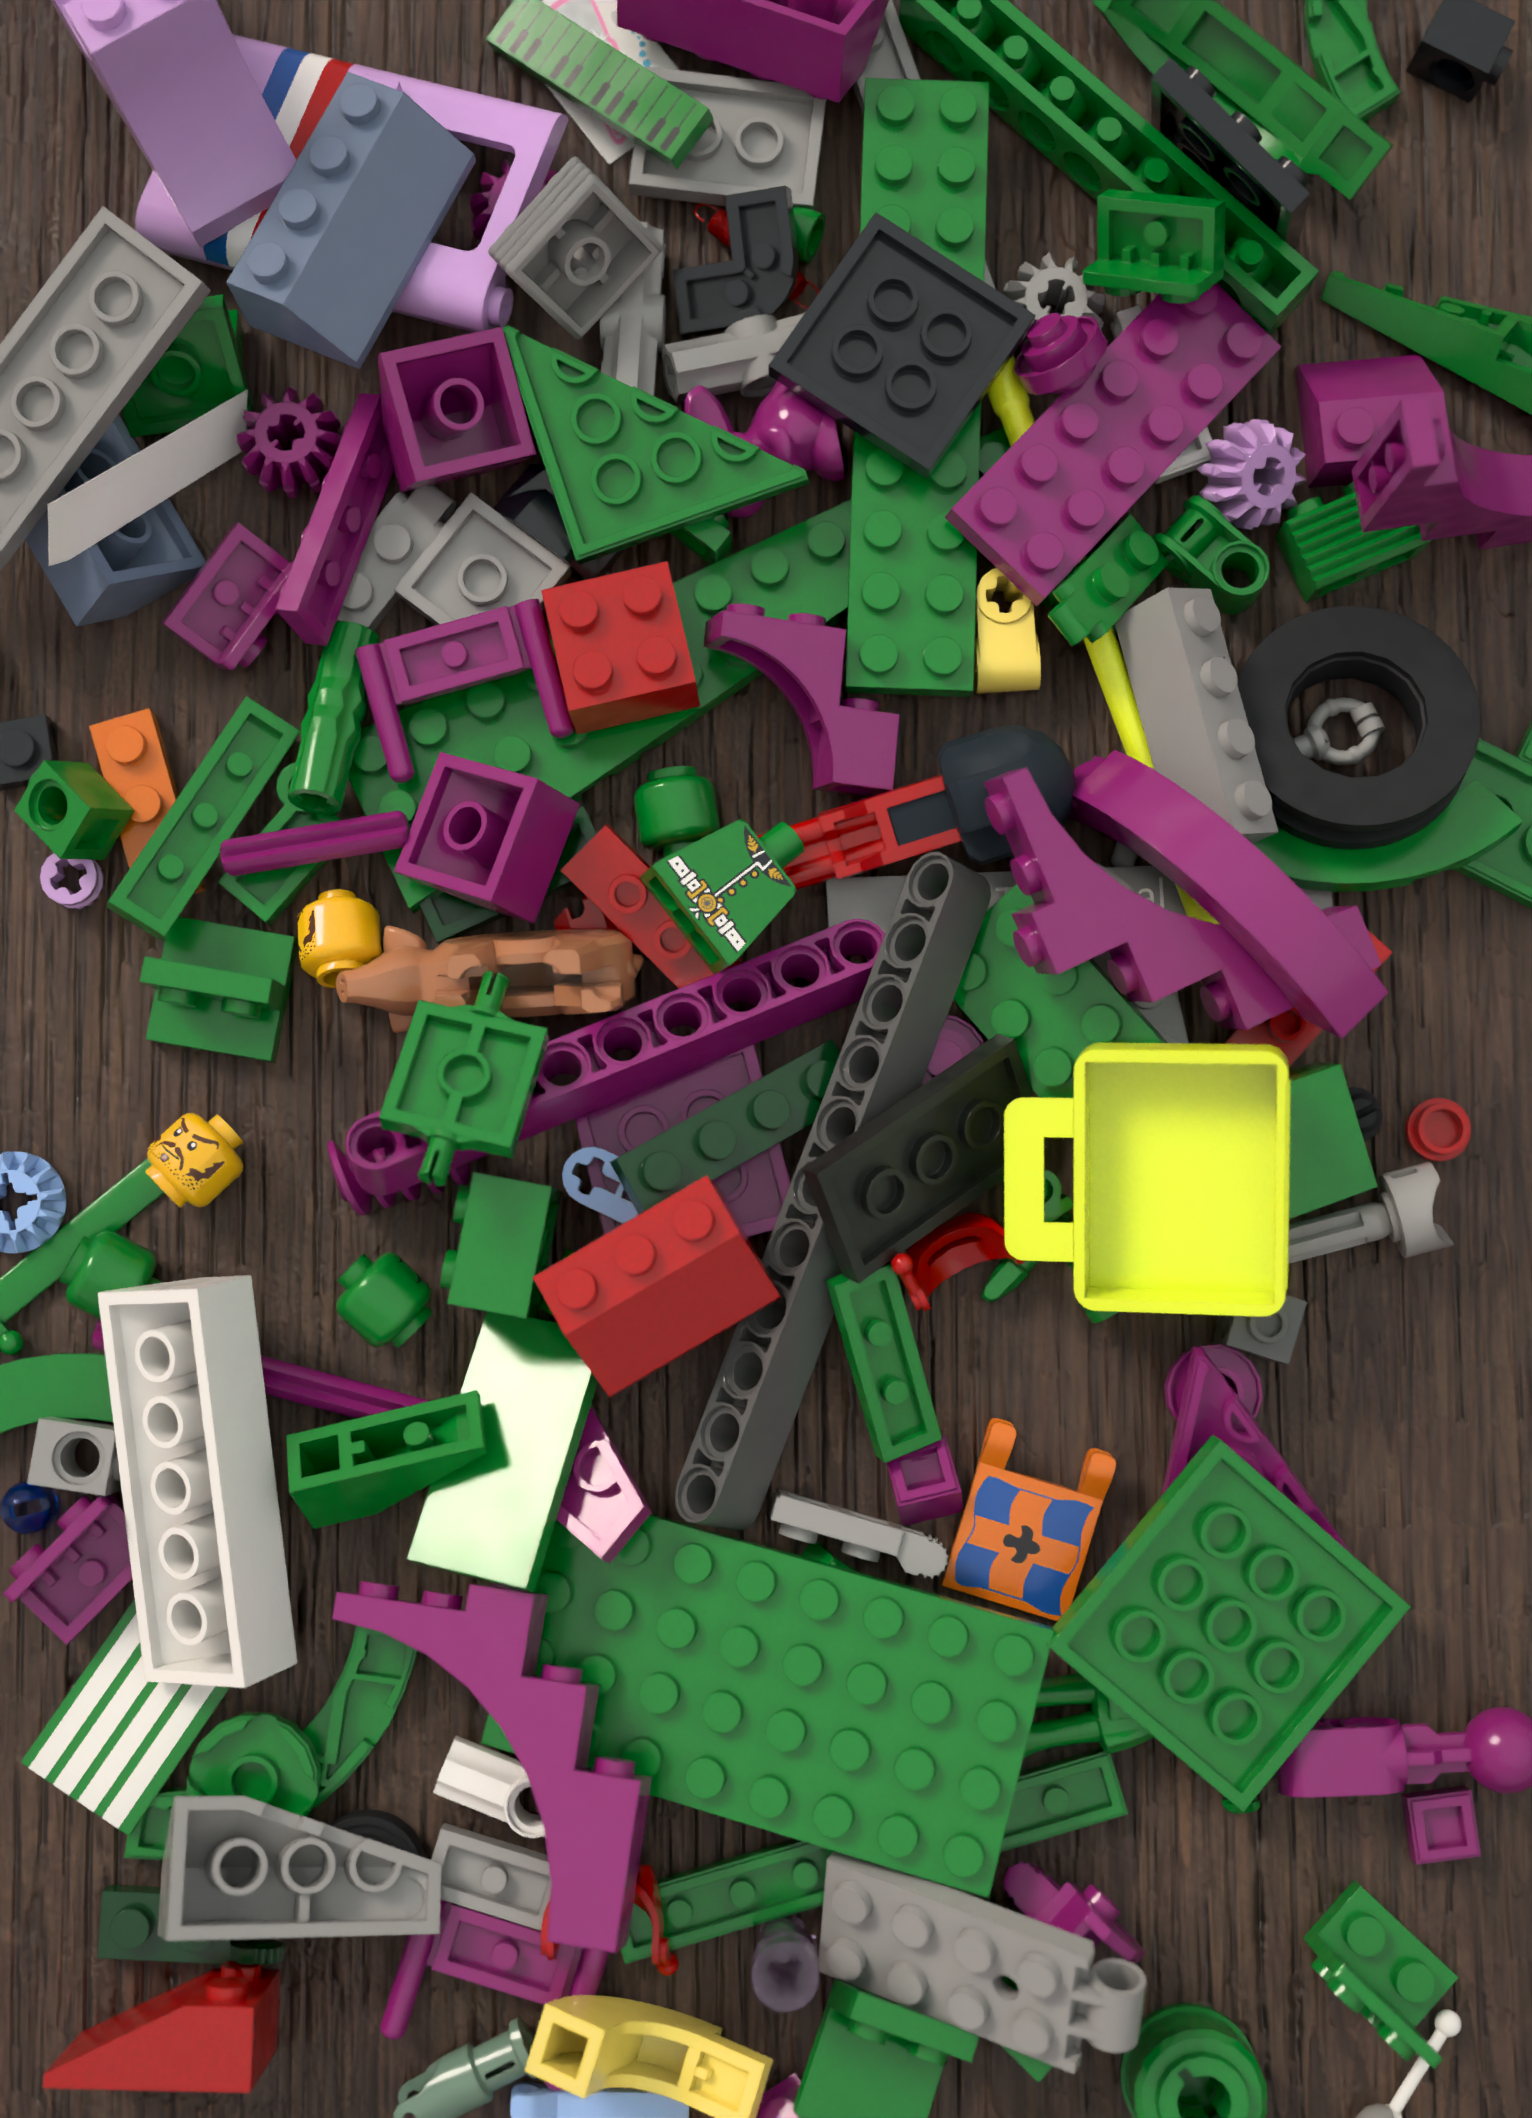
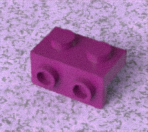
M239 522L234 523L160 624L220 669L232 671L238 663L242 667L247 668L267 642L268 638L262 635L261 631L275 613L281 617L275 608L279 600L281 587L287 580L293 562L286 560Z
M113 1494L100 1496L94 1502L87 1495H84L56 1523L64 1532L46 1550L39 1543L35 1544L9 1570V1573L16 1580L4 1591L3 1595L11 1603L20 1599L66 1645L72 1642L132 1581L124 1506Z

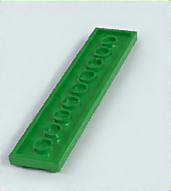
M865 78L860 234L875 212H877L984 281L989 82ZM981 402L928 479L853 431L845 693L972 696L974 685L977 548L945 516L979 481Z

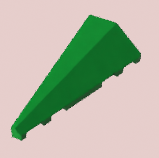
M1334 270L1328 275L1320 300L1532 415L1531 316L1442 295L1434 307L1404 298L1403 286L1386 283L1381 290L1345 277L1344 272Z

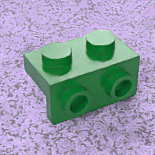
M1107 189L1097 196V260L1083 269V284L1104 287V292L1112 296H1130L1142 291L1161 294L1162 300L1169 303H1189L1198 300L1200 295L1224 278L1226 200Z

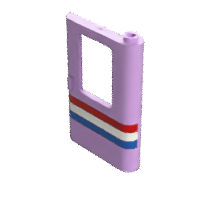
M233 35L272 116L296 160L347 72L404 92L458 140L511 152L515 155L478 247L474 250L464 251L431 242L392 311L472 333L498 328V326L504 327L511 316L513 291L506 286V272L489 255L488 250L503 234L507 226L540 193L569 121L567 116L549 110ZM152 171L137 207L135 228L139 234L166 254L233 271L269 208L245 220L204 246L199 247L155 172Z

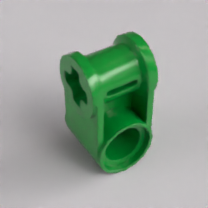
M1191 495L1183 503L1184 512L1163 534L1155 533L1152 536L1158 549L1169 562L1164 569L1184 581L1191 588L1211 589L1214 602L1220 613L1229 615L1243 613L1253 606L1268 579L1270 569L1268 558L1260 547L1252 543L1230 524L1212 503L1198 495ZM1230 568L1239 569L1247 575L1251 585L1245 588L1233 587L1224 580L1222 571Z

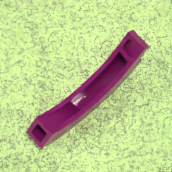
M1114 750L1105 759L1096 755L1091 761L1085 762L1074 769L1075 789L1072 795L1074 802L1069 818L1096 829L1123 844L1161 871L1191 896L1257 961L1304 1020L1343 1039L1389 993L1353 945L1278 866L1228 822L1179 785L1147 765L1117 750Z

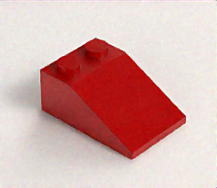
M231 1960L223 1962L221 1968H213L81 2032L43 2074V2088L251 2093L277 2051L280 1969H261L262 1965L238 1964Z

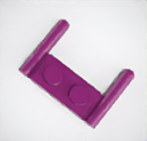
M539 599L525 600L511 607H500L386 639L383 643L369 644L355 649L390 778L396 783L408 782L415 775V769L397 706L402 704L416 703L526 672L527 669L532 668L550 734L555 738L561 739L568 737L574 731Z
M441 1900L440 1934L408 1935L380 2024V2031L383 2036L391 2040L400 2039L405 2035L426 1965L431 1966V1970L545 2005L548 2002L567 1996L597 1995L609 1952L559 1944L557 1959L547 1960V1956L541 1955L540 1930ZM544 2081L545 2084H546V2086H547L548 2088H550L551 2090H554V2091H563V2090H564V2089H562V2088H560V2087H557V2086H555V2085H553V2084H551V2083H549V2082H547V2081Z

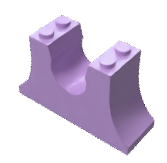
M50 0L199 247L227 233L240 223L271 206L294 166L296 158L272 116L237 46L217 0Z

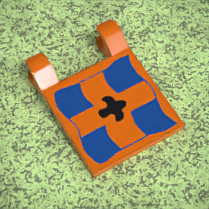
M992 1418L985 1432L979 1461L948 1559L949 1565H946L941 1584L944 1587L1058 1621L1072 1605L1101 1506L1115 1472L1116 1460L1107 1451L1090 1448L1083 1462L1077 1490L1006 1469L1005 1467L1017 1435L1016 1428H1014L1010 1421Z

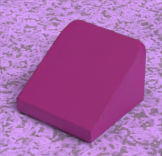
M946 1435L941 1436L942 1440L886 1462L900 1523L903 1526L957 1514L963 1510L962 1493Z

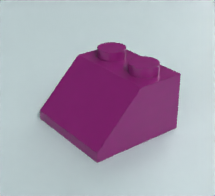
M502 327L387 351L378 355L383 432L400 492L515 466L536 454Z
M1420 355L1299 364L1295 368L1303 448L1306 454L1304 457L1308 488L1348 485L1352 483L1353 467L1400 400L1429 396L1432 418L1447 416L1444 391Z
M440 752L394 872L485 909L535 924L580 804L537 778Z

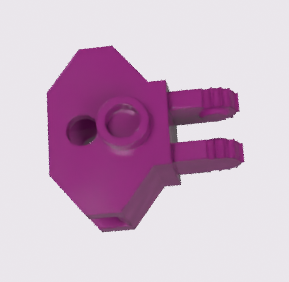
M1020 1861V1864H1016L1011 1868L1007 1867L1008 1871L1004 1881H1002L1005 1884L1004 1891L1008 1892L1009 1898H1014L1013 1903L1027 1917L1094 1941V1948L1102 1940L1129 1962L1134 1961L1138 1963L1146 1954L1135 1938L1116 1919L1121 1913L1119 1908L1093 1883L1085 1890L1078 1884L1067 1882L1061 1887L1050 1875H1045V1870H1040L1038 1865L1032 1866L1031 1863L1025 1864Z

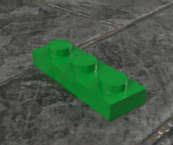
M891 1261L860 1283L844 1277L843 1274L826 1279V1285L875 1456L886 1463L942 1440L897 1274L891 1268Z

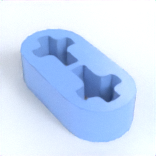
M596 1147L581 1148L571 1154L565 1162L562 1172L563 1186L569 1196L577 1202L622 1224L639 1215L633 1203L623 1199L626 1191L610 1164L612 1160L619 1156ZM595 1158L604 1161L602 1173L620 1183L616 1193L613 1194L600 1187H594L589 1195L583 1194L580 1191L583 1181L575 1176L576 1168L579 1164L590 1166Z

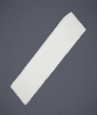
M247 390L49 503V566L72 559L242 452L237 444V434L246 431L243 415L244 410H247Z

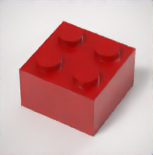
M668 561L541 590L567 707L577 735L700 707L697 684Z

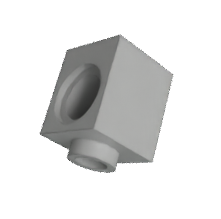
M52 1416L39 1418L27 1484L101 1496L122 1491L114 1424L87 1419H65ZM83 1438L92 1441L99 1450V1464L92 1474L83 1471L75 1460V1449Z

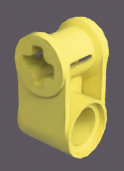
M997 568L991 569L982 577L976 589L975 694L1039 690L1041 683V658L1039 640L1035 632L1034 604ZM994 591H1004L1005 600L1013 602L1008 613H1000L998 603L990 602Z

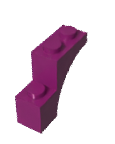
M740 603L728 605L727 610L721 611L706 621L703 647L733 655L752 665L779 688L795 710L809 744L813 769V790L871 797L893 790L900 714L878 711L879 703L868 699H842L841 706H839L846 629L825 626L826 618L815 614L794 613L788 615V620L765 617V608Z

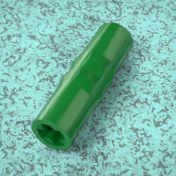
M347 621L335 623L327 646L323 645L316 679L308 694V711L301 723V742L287 797L290 803L306 812L331 815L341 811L354 752L361 740V723L367 713V693L355 649L369 644H379L380 642L378 635L372 629L362 624Z

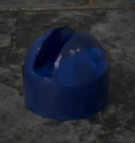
M27 1481L12 1486L5 1493L1 1501V1516L5 1525L21 1534H31L45 1529L53 1522L58 1511L57 1496L52 1488L27 1484ZM40 1498L42 1511L18 1517L15 1516L13 1505L24 1504Z

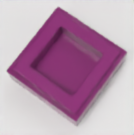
M1464 1785L1401 1794L1410 1859L1416 1865L1481 1857L1471 1789Z

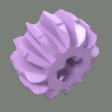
M1251 419L1250 422H1245L1244 424L1232 423L1229 426H1223L1222 440L1214 439L1211 442L1205 443L1212 459L1210 463H1205L1196 468L1202 475L1208 476V483L1198 495L1207 501L1213 502V505L1224 515L1227 521L1234 524L1236 528L1251 530L1253 527L1258 528L1260 524L1272 525L1273 523H1280L1281 508L1289 509L1298 505L1292 493L1294 485L1297 486L1308 481L1301 474L1296 473L1297 464L1306 454L1298 448L1291 447L1294 433L1288 432L1285 428H1276L1274 424H1269L1268 420Z

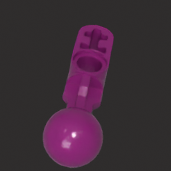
M1493 1707L1475 1715L1467 1724L1464 1732L1436 1733L1426 1723L1400 1724L1399 1720L1387 1717L1319 1719L1278 1769V1792L1285 1796L1300 1798L1387 1795L1404 1791V1785L1432 1783L1440 1773L1469 1772L1480 1785L1491 1791L1503 1794L1519 1793L1532 1787V1718L1514 1708Z

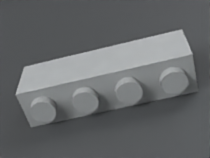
M1166 588L1127 610L1115 623L1154 770L1200 800L1253 844L1278 833V828L1272 810L1271 795L1266 788L1257 757L1254 734L1248 724L1240 696L1237 673L1231 663L1223 635L1220 612L1214 602L1211 589Z

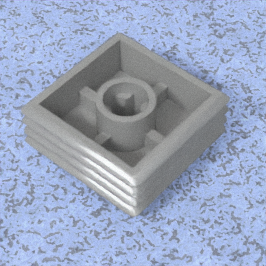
M572 157L549 180L548 184L522 213L507 226L503 234L489 248L488 253L507 275L574 339L578 340L590 330L661 253L663 247L578 157Z

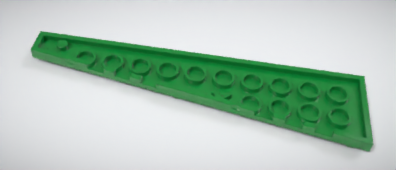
M1004 428L980 438L979 479L1010 448ZM851 499L673 582L697 684L700 707L578 735L574 728L571 735L559 739L553 737L549 732L532 668L527 669L526 672L426 699L399 711L415 769L414 777L408 782L396 783L390 778L375 723L361 729V740L354 752L348 779L365 815L401 811L407 816L411 828L440 752L537 778L572 800L579 801L582 799L581 794L607 776L617 775L636 762L646 750L658 747L763 674L749 663L733 655L703 647L706 621L721 611L727 610L728 605L739 603L757 605L765 608V617L788 620V615L794 613L815 614L826 618L825 626L832 627L841 621V616L848 610ZM550 640V641H551L552 648H553L554 656H555V659H556V663H557V666H558V662H557V658H556V654H555V649H554V645H553V640ZM402 848L382 851L413 914L421 909L419 904L430 897L433 900L443 893V891L394 872Z

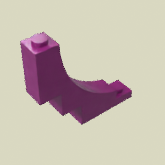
M1429 396L1400 400L1352 469L1362 533L1419 525L1422 541L1476 534L1479 550L1532 542V455L1496 452L1466 443L1450 429L1447 416L1432 418Z

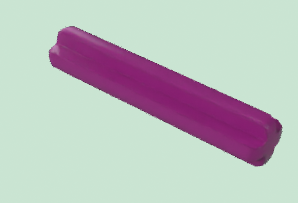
M392 811L226 839L220 845L221 862L225 872L232 876L403 848L404 843L407 841L410 824L403 812Z

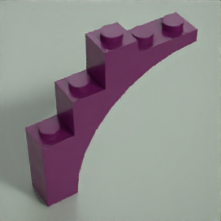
M1027 767L1005 772L983 782L989 795L985 799V809L989 820L999 834L1006 835L1015 856L1010 862L1013 877L1020 890L1026 896L1031 895L1034 904L1011 915L1018 929L1013 932V941L1017 952L1028 967H1034L1036 974H1059L1109 951L1111 958L1107 961L1109 975L1117 990L1121 994L1127 995L1129 1001L1155 1002L1202 980L1204 986L1200 988V997L1211 1019L1219 1022L1221 1028L1248 1030L1294 1008L1293 1004L1266 971L1222 925L1166 910L1122 886L1087 857L1052 815ZM1357 905L1331 906L1321 909L1372 970L1381 966Z
M360 1581L358 1593L337 1592L332 1619L380 1631L428 1655L468 1687L502 1728L528 1776L544 1826L551 1880L548 1942L616 1953L626 1946L652 1777L634 1774L636 1762L618 1758L596 1756L594 1768L587 1767L599 1685L581 1682L583 1670L566 1666L543 1664L541 1676L536 1675L548 1595L530 1593L490 1583V1586L470 1584L466 1609H461L463 1596L424 1590L422 1603L398 1599L399 1586Z

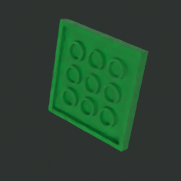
M1211 1435L1052 1627L1055 1630L1054 1635L1046 1645L1244 1812L1411 1606L1221 1439Z

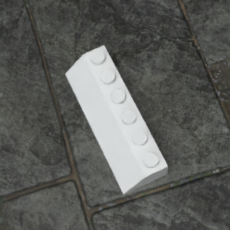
M251 1275L201 1277L98 1292L145 1682L246 1688L297 1664Z

